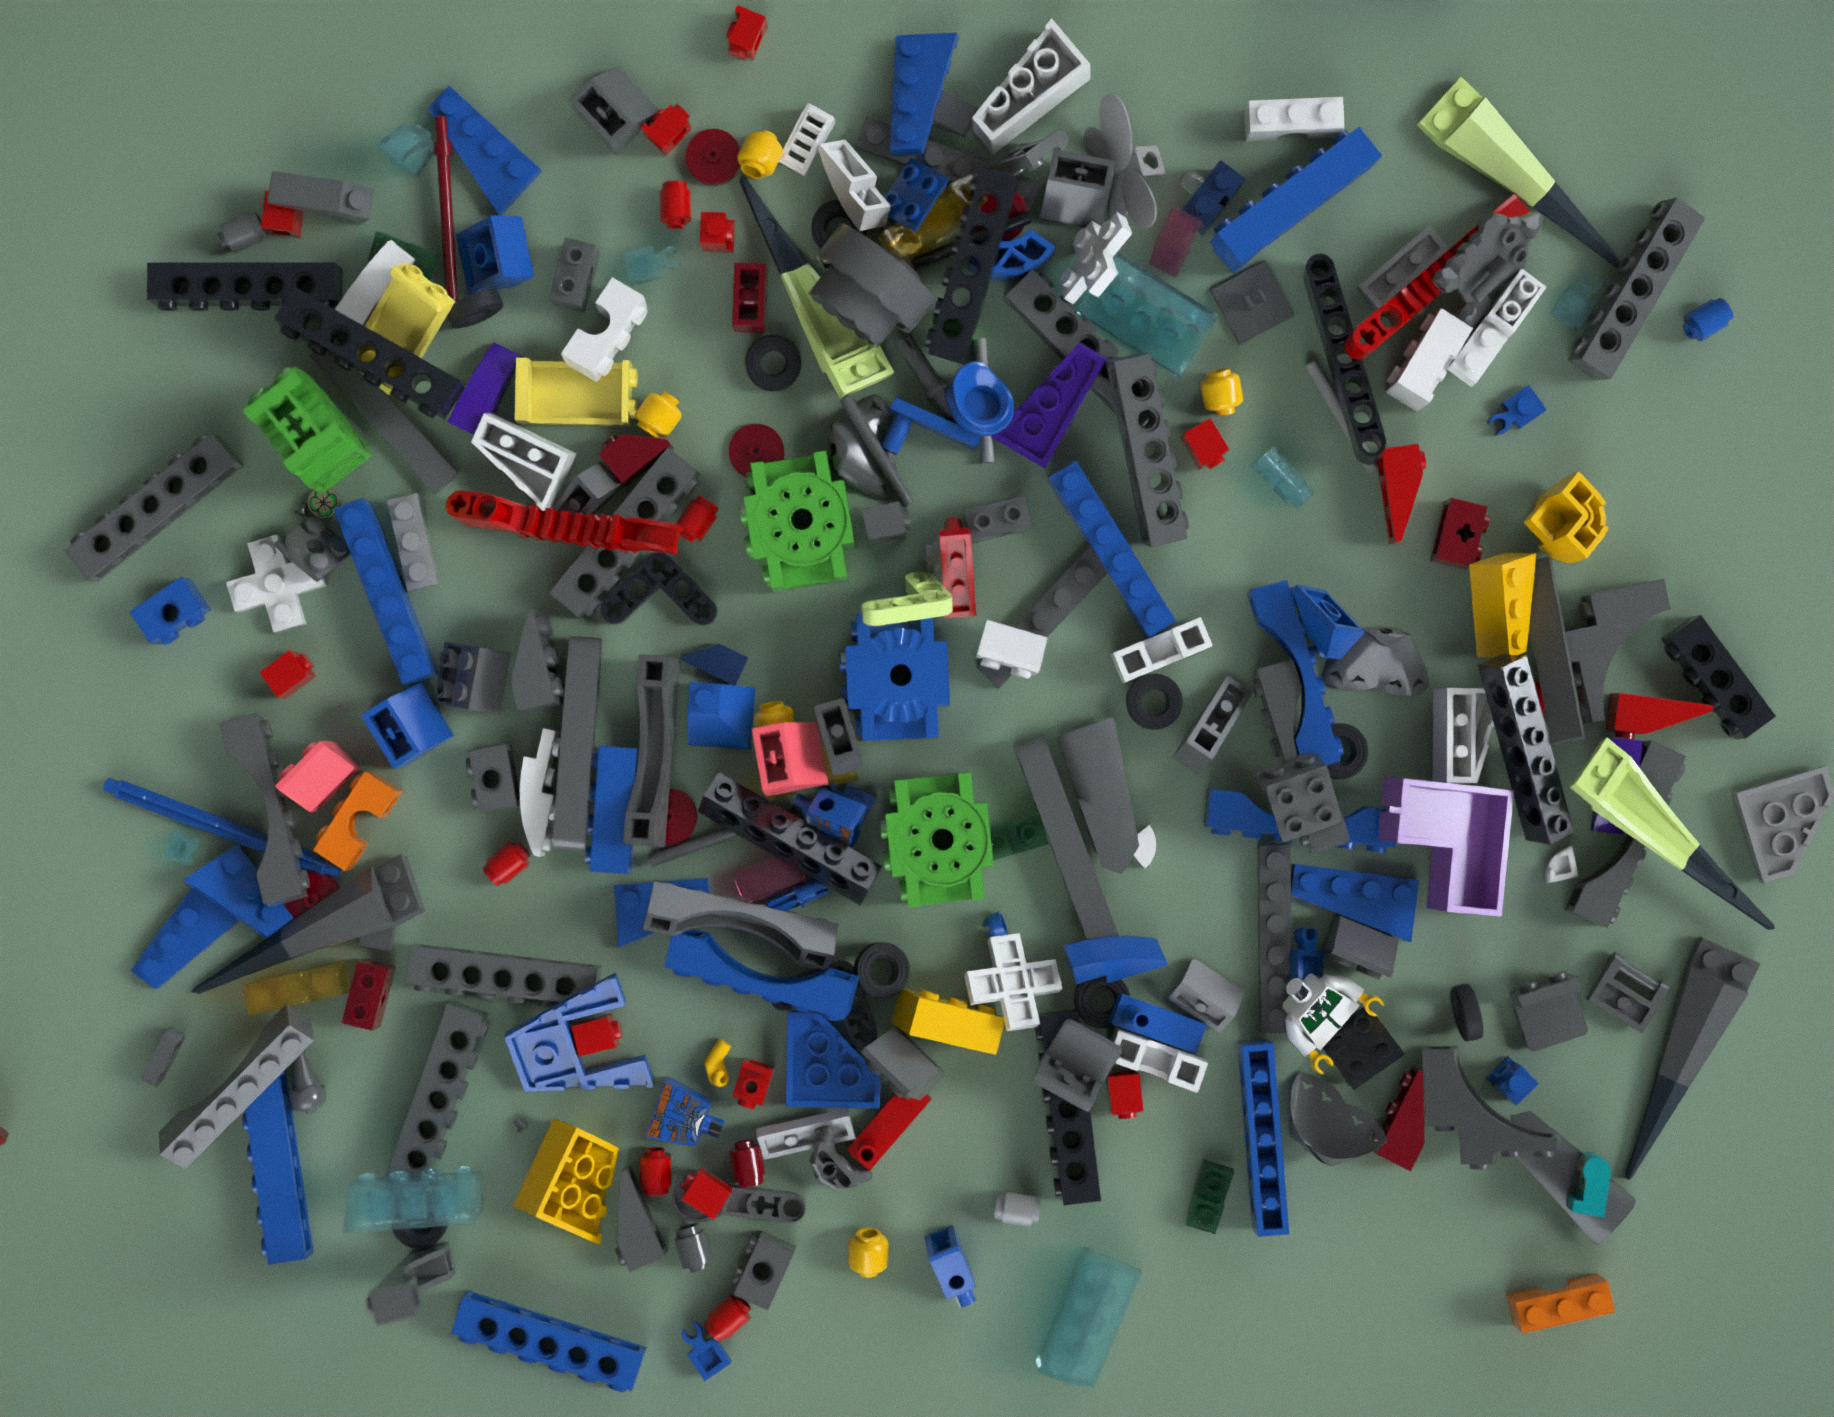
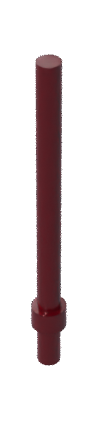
M436 116L434 117L436 141L433 142V155L437 156L444 283L447 295L456 302L458 301L449 159V156H452V142L448 141L447 117Z

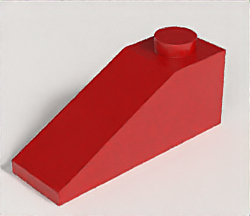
M1419 443L1385 448L1381 459L1377 462L1389 545L1402 541L1423 477V470L1426 469L1425 453L1420 451Z
M1611 693L1605 731L1615 732V738L1634 740L1635 735L1648 734L1710 713L1713 710V705L1626 693Z

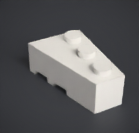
M1442 308L1434 315L1431 313L1427 315L1419 327L1423 331L1418 341L1412 339L1403 353V356L1406 357L1401 368L1396 365L1386 379V382L1390 385L1385 393L1416 412L1430 403L1434 396L1432 392L1439 381H1443L1447 374V368L1457 357L1473 329Z
M490 413L483 414L471 441L494 465L506 473L519 489L531 497L542 511H546V508H553L577 455L554 442Z
M1484 688L1433 689V782H1478L1489 747L1487 745L1492 727H1494Z

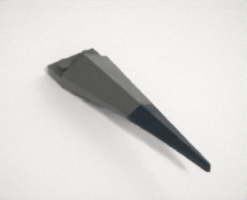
M400 854L376 868H369L281 928L278 932L202 982L191 992L197 994L204 993L285 961L399 926L425 912L426 910L407 856Z
M1699 936L1685 966L1656 1079L1625 1173L1627 1180H1630L1639 1168L1749 994L1747 991L1760 966L1759 962Z

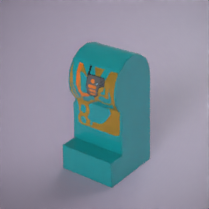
M1586 1152L1579 1157L1577 1162V1169L1580 1173L1577 1194H1567L1566 1206L1572 1213L1604 1218L1611 1168L1609 1163L1598 1153Z

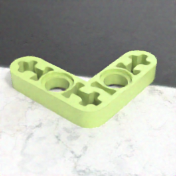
M921 571L912 572L905 576L906 593L908 596L864 603L862 605V620L864 624L878 626L945 616L952 612V595L933 574Z

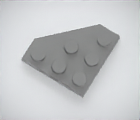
M1826 766L1817 767L1732 793L1760 883H1768L1795 874L1800 865L1799 860L1807 846H1810L1821 825L1819 822L1834 800V789Z

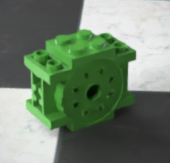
M296 366L292 369L290 367L285 368L275 376L274 383L267 388L262 387L253 392L249 397V402L244 405L246 408L243 410L244 414L251 422L262 428L261 431L270 439L271 445L281 453L284 459L283 464L290 473L299 476L307 487L322 494L373 456L370 452L372 450L364 439L359 437L348 420L335 406L334 400L329 393L319 387L310 375Z
M826 451L815 452L811 456L764 463L763 461L751 463L752 472L746 473L749 491H751L752 495L743 497L745 505L739 506L742 524H744L745 528H749L750 536L744 537L746 552L750 558H754L758 565L767 563V565L762 566L765 585L767 584V587L771 586L775 593L831 582L849 581L844 550L855 549L856 545L844 480L832 482ZM809 515L813 518V522L808 529L798 530L794 527V523L799 516Z
M971 772L895 780V787H889L891 807L897 806L898 811L887 812L885 814L886 819L880 820L882 839H888L889 850L883 852L885 871L892 870V877L905 876V880L900 881L901 900L908 901V907L912 908L921 907V905L985 899L981 867L994 866L987 802L974 803ZM938 829H947L953 835V841L947 848H938L932 842V836Z

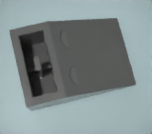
M534 609L528 611L510 679L517 711L532 712L564 704L565 682L563 678H558L556 666H560V659L556 647L552 648L549 636L553 635L551 621L549 617L545 618L543 613Z

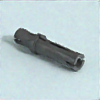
M912 334L905 337L906 340L902 338L895 344V347L900 351L927 391L926 397L928 400H933L944 418L952 421L953 416L945 400L946 390L949 386L948 383L940 379L913 339Z

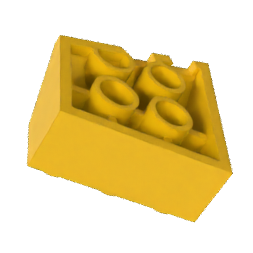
M553 1118L514 1201L513 1207L600 1245L602 1234L598 1233L601 1217H606L608 1206L604 1204L607 1188L613 1182L619 1148L582 1129Z

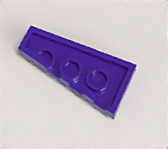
M1078 343L1043 383L1014 412L1010 424L1002 431L993 435L992 438L1039 466L1046 468L1107 358L1084 344Z

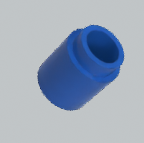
M1710 299L1684 316V332L1690 339L1695 338L1701 342L1726 327L1729 321L1733 319V312L1724 299Z

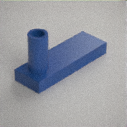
M895 397L890 407V412L895 417L881 446L884 450L898 455L912 423L974 451L980 442L981 436L973 435L955 423Z
M1120 992L1108 1020L1113 1025L1195 1054L1207 1024Z

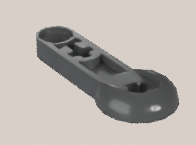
M691 1170L681 1175L675 1182L672 1190V1203L677 1213L684 1219L692 1222H706L711 1220V1218L682 1200L684 1190L680 1188L690 1172L696 1174L698 1171ZM711 1173L712 1175H714V1176L717 1177L718 1179L722 1180L721 1178H719V1177L716 1176L715 1174ZM728 1184L732 1187L731 1194L715 1218L729 1215L795 1223L803 1218L806 1205L804 1198L796 1192L758 1187L739 1188V1185ZM758 1196H764L765 1202L774 1203V1197H780L778 1214H772L774 1207L764 1206L763 1211H757V1207L752 1204V1201H757ZM789 1199H795L801 1205L799 1213L794 1216L787 1215L783 1211V1204Z

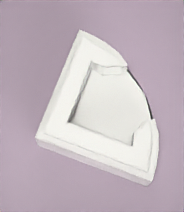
M1147 825L1137 833L1139 847L1133 855L1144 869L1151 863L1156 852V838L1150 825Z
M1572 846L1561 848L1549 859L1545 869V883L1579 877Z

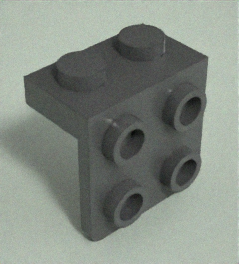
M1317 753L1301 754L1294 761L1283 765H1270L1263 772L1256 774L1259 785L1268 796L1279 836L1283 841H1290L1341 822L1342 816L1327 765Z
M1561 971L1549 975V980L1539 983L1537 981L1526 982L1519 985L1518 990L1509 992L1526 1046L1529 1050L1538 1051L1583 1036L1588 1032V1027L1576 994L1577 990L1582 989L1578 976Z
M1067 1019L1044 1053L1032 1082L1089 1112L1095 1102L1102 1082L1120 1057L1122 1048L1083 1025Z

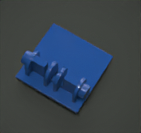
M910 158L885 196V200L891 205L888 217L899 226L903 225L916 233L950 178Z

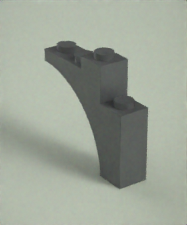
M1664 579L1582 596L1583 603H1580V612L1583 620L1587 621L1588 627L1565 633L1579 698L1581 718H1583L1584 723L1605 720L1603 710L1604 682L1610 662L1623 640L1645 620L1671 609Z
M1426 1046L1421 1050L1426 1126H1435V1131L1441 1132L1453 1131L1454 1126H1458L1461 1164H1469L1470 1169L1483 1170L1488 1169L1489 1165L1495 1163L1497 1152H1501L1503 1157L1521 1156V1152H1533L1535 1157H1551L1553 1152L1559 1151L1561 1147L1559 1133L1535 1131L1511 1122L1493 1110L1478 1095L1464 1072L1458 1053V1046Z

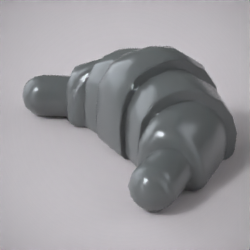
M829 1125L825 1126L809 1159L815 1178L821 1184L827 1185L834 1191L856 1187L858 1183L871 1180V1170H858L856 1167L851 1166L845 1156L835 1148V1143L832 1141L834 1128Z

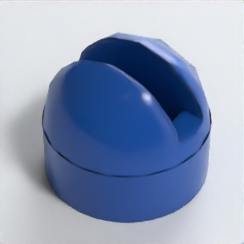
M1000 911L990 914L984 919L982 926L990 927V931L985 933L988 937L1008 935V929Z

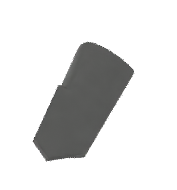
M1113 717L1059 735L1056 738L1078 796L1076 799L1100 863L1103 868L1122 874L1138 849L1139 841L1115 721Z
M1532 1111L1511 1115V1122L1522 1127L1546 1133H1558ZM1561 1135V1147L1558 1152H1553L1551 1157H1535L1533 1152H1521V1156H1517V1158L1592 1242L1597 1245L1604 1241L1634 1208L1636 1199L1610 1178L1604 1218L1572 1213L1566 1206L1567 1194H1577L1580 1176L1577 1162L1583 1153Z

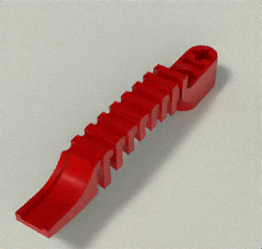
M1514 193L1492 213H1498L1507 217H1519L1531 212ZM1479 224L1347 336L1344 348L1351 358L1358 360L1370 355L1442 293L1431 279L1435 272L1445 268L1448 259L1457 255V249L1463 242L1468 243L1469 237L1478 231ZM1380 316L1386 317L1390 321V328L1385 327L1381 323ZM1362 338L1366 341L1364 345L1359 342Z
M463 490L453 492L447 498L445 506L450 516L468 527L512 532L522 538L529 539V536L538 541L546 539L552 543L560 541L567 545L575 543L581 547L589 545L595 549L600 547L610 551L617 549L624 553H628V551L633 553L654 551L677 555L678 550L676 548L680 532L683 531V527L678 524L635 517H627L625 520L618 514H612V518L608 515L600 514L599 518L595 514L588 513L587 517L578 512H575L574 516L570 512L561 510L560 514L553 508H546V511H542L537 505L530 504L529 508L526 505L492 494Z

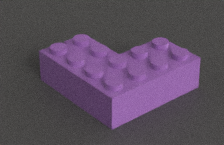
M1384 777L1381 805L1387 807L1386 812H1380L1378 840L1433 846L1427 908L1446 912L1502 916L1514 790Z

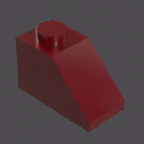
M622 434L619 438L614 435L605 441L601 446L603 450L598 454L626 487L654 465L667 447L671 450L674 448L667 439Z

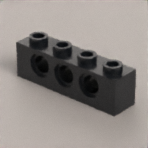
M1701 615L1688 618L1661 638L1666 645L1664 646L1666 654L1674 662L1678 661L1684 669L1682 674L1685 680L1691 686L1698 688L1703 695L1701 697L1703 704L1713 705L1712 712L1715 711L1721 719L1720 726L1729 737L1746 739L1776 717ZM1694 646H1698L1702 651V658L1699 662H1696L1692 657ZM1714 671L1721 677L1718 687L1713 686L1710 680L1711 674ZM1733 696L1739 701V709L1736 712H1733L1729 706L1730 699Z

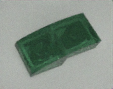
M375 232L368 257L369 262L388 241L392 240L415 259L412 265L418 267L422 271L423 276L431 281L439 253L416 243L406 242L385 232Z
M1039 814L990 829L993 861L1049 844Z
M1203 1159L1189 1204L1185 1225L1212 1234L1216 1233L1225 1208L1224 1201L1234 1175L1233 1168Z

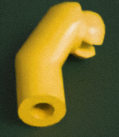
M720 1038L704 1061L708 1080L716 1087H724L729 1081V1075L723 1059L732 1047Z

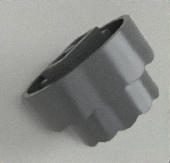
M840 223L815 257L825 271L808 294L812 296L814 301L822 304L827 313L837 316L839 322L844 327L854 330L860 339L868 341L872 347L878 348L895 326L902 332L911 333L937 302L933 294L918 280L920 276L902 258L846 224Z

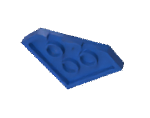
M788 1011L786 1107L880 1109L881 1075H876L866 1066L865 1062L867 1060L827 1019L822 1017V1013L816 1011Z

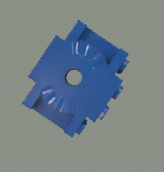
M856 613L857 621H851V639L853 642H858V645L845 646V653H840V672L847 675V685H841V698H844L849 711H861V716H855L856 735H862V741L939 738L937 707L950 706L947 641L934 642L933 618L873 626L864 624L862 613ZM897 667L909 669L912 674L910 682L904 686L893 684L891 681L893 670Z

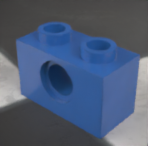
M180 577L129 612L150 643L168 645L180 636L178 632L187 626L193 628L206 619L204 615L211 611V608L193 581ZM174 605L178 610V615L175 620L170 622L167 617V611Z

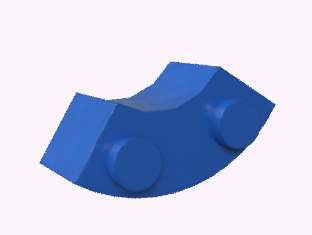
M1031 229L1018 239L1010 242L1002 241L991 280H1016L1024 278L1032 269L1035 272L1038 271L1052 258L1056 246ZM987 236L985 237L982 243H984L988 239ZM971 258L968 261L967 270L973 274L977 273L979 270L978 260Z

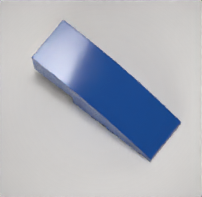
M1114 936L1064 945L1066 960L1076 984L1105 976L1107 983L1167 965L1165 956L1155 938Z

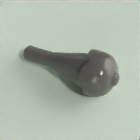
M304 1050L293 1062L292 1091H289V1099L296 1111L313 1114L325 1103L326 1090L325 1086L320 1084Z

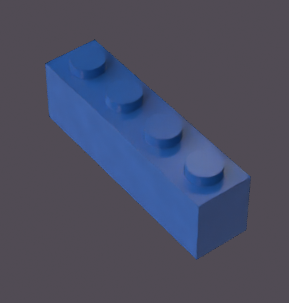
M599 746V752H594L592 769L597 771L596 783L591 784L590 802H595L594 814H589L588 833H592V846L587 845L585 863L590 864V872L631 873L633 845L624 844L623 837L626 809L631 798L639 754V749Z

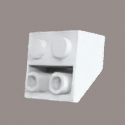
M987 620L975 658L982 659L980 663L982 666L998 670L1000 665L1012 668L1010 674L1029 679L1031 674L1037 675L1039 673L1048 638Z

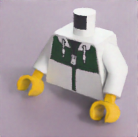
M1309 974L1303 981L1299 978L1292 979L1286 987V992L1290 995L1283 1003V1009L1287 1013L1285 1019L1287 1037L1304 1057L1308 1055L1311 1059V1068L1320 1074L1324 1073L1318 1068V1062L1324 1059L1329 1066L1333 1067V1061L1326 1055L1318 1054L1315 1048L1321 1050L1359 1007L1356 1003L1357 1000L1363 1003L1364 1009L1371 1016H1378L1373 1010L1369 1009V1004L1372 1001H1378L1384 1006L1383 1001L1377 995H1366L1363 993L1365 989L1343 975H1323L1319 978L1314 974Z

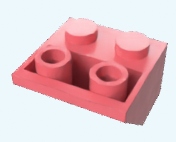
M787 722L752 728L762 790L766 796L829 784L817 722Z
M314 741L302 751L301 755L303 758L296 765L290 764L280 773L279 778L281 780L275 787L307 811L318 812L362 767L336 741H319L318 743Z

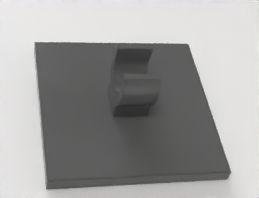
M1266 261L1210 290L1239 345L1294 316Z

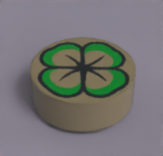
M329 489L324 494L314 490L308 498L309 510L313 515L321 519L335 517L333 509L342 505L339 494L332 489Z

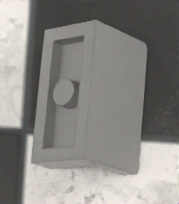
M1192 959L1183 978L1171 990L1168 1000L1220 1033L1235 1017L1245 992L1198 960Z

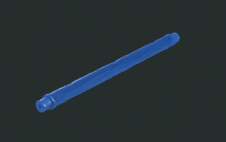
M107 778L104 783L103 791L114 794L115 798L265 853L268 842V834L123 780L117 781ZM301 847L303 857L299 858L301 867L321 875L328 874L336 878L340 875L341 868L318 853Z

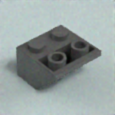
M619 67L591 78L568 99L573 110L615 155L642 131L640 127L643 123L647 125L651 123L652 117L659 110Z
M1053 150L1040 219L1086 228L1092 220L1102 226L1115 161Z
M445 642L440 656L439 677L434 689V703L500 715L511 653Z
M1335 914L1321 949L1329 952L1327 955L1328 959L1349 968L1352 962L1358 964L1356 967L1357 971L1380 980L1381 975L1389 978L1392 976L1399 940Z
M895 1027L869 1044L861 1052L868 1059L865 1062L866 1066L879 1076L881 1074L883 1077L888 1078L890 1082L887 1086L900 1098L903 1096L907 1100L910 1098L921 1100L946 1073L902 1030Z

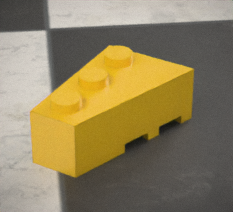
M1502 553L1469 564L1477 657L1495 658L1501 654L1520 655L1527 652L1536 553Z
M904 988L898 994L891 1024L912 1036L996 1055L1005 1021L1003 1016L996 1013L997 1008L990 1005L979 1004L977 1008L969 1006L968 1001L964 999L950 997L947 1000L940 998L939 994L931 991L921 990V992Z

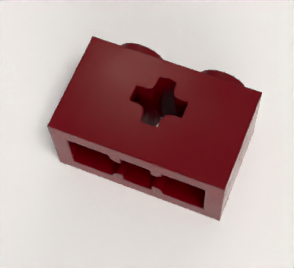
M734 263L732 327L735 332L766 333L768 269L766 264Z
M1449 498L1444 501L1430 561L1464 570L1469 569V564L1480 561L1483 546L1479 545L1481 534L1486 533L1490 521V516L1486 515L1488 506L1455 498ZM1463 529V534L1468 535L1467 539L1461 541V536L1457 535L1456 531Z
M370 959L357 961L341 1023L370 1031L381 1027L396 966Z

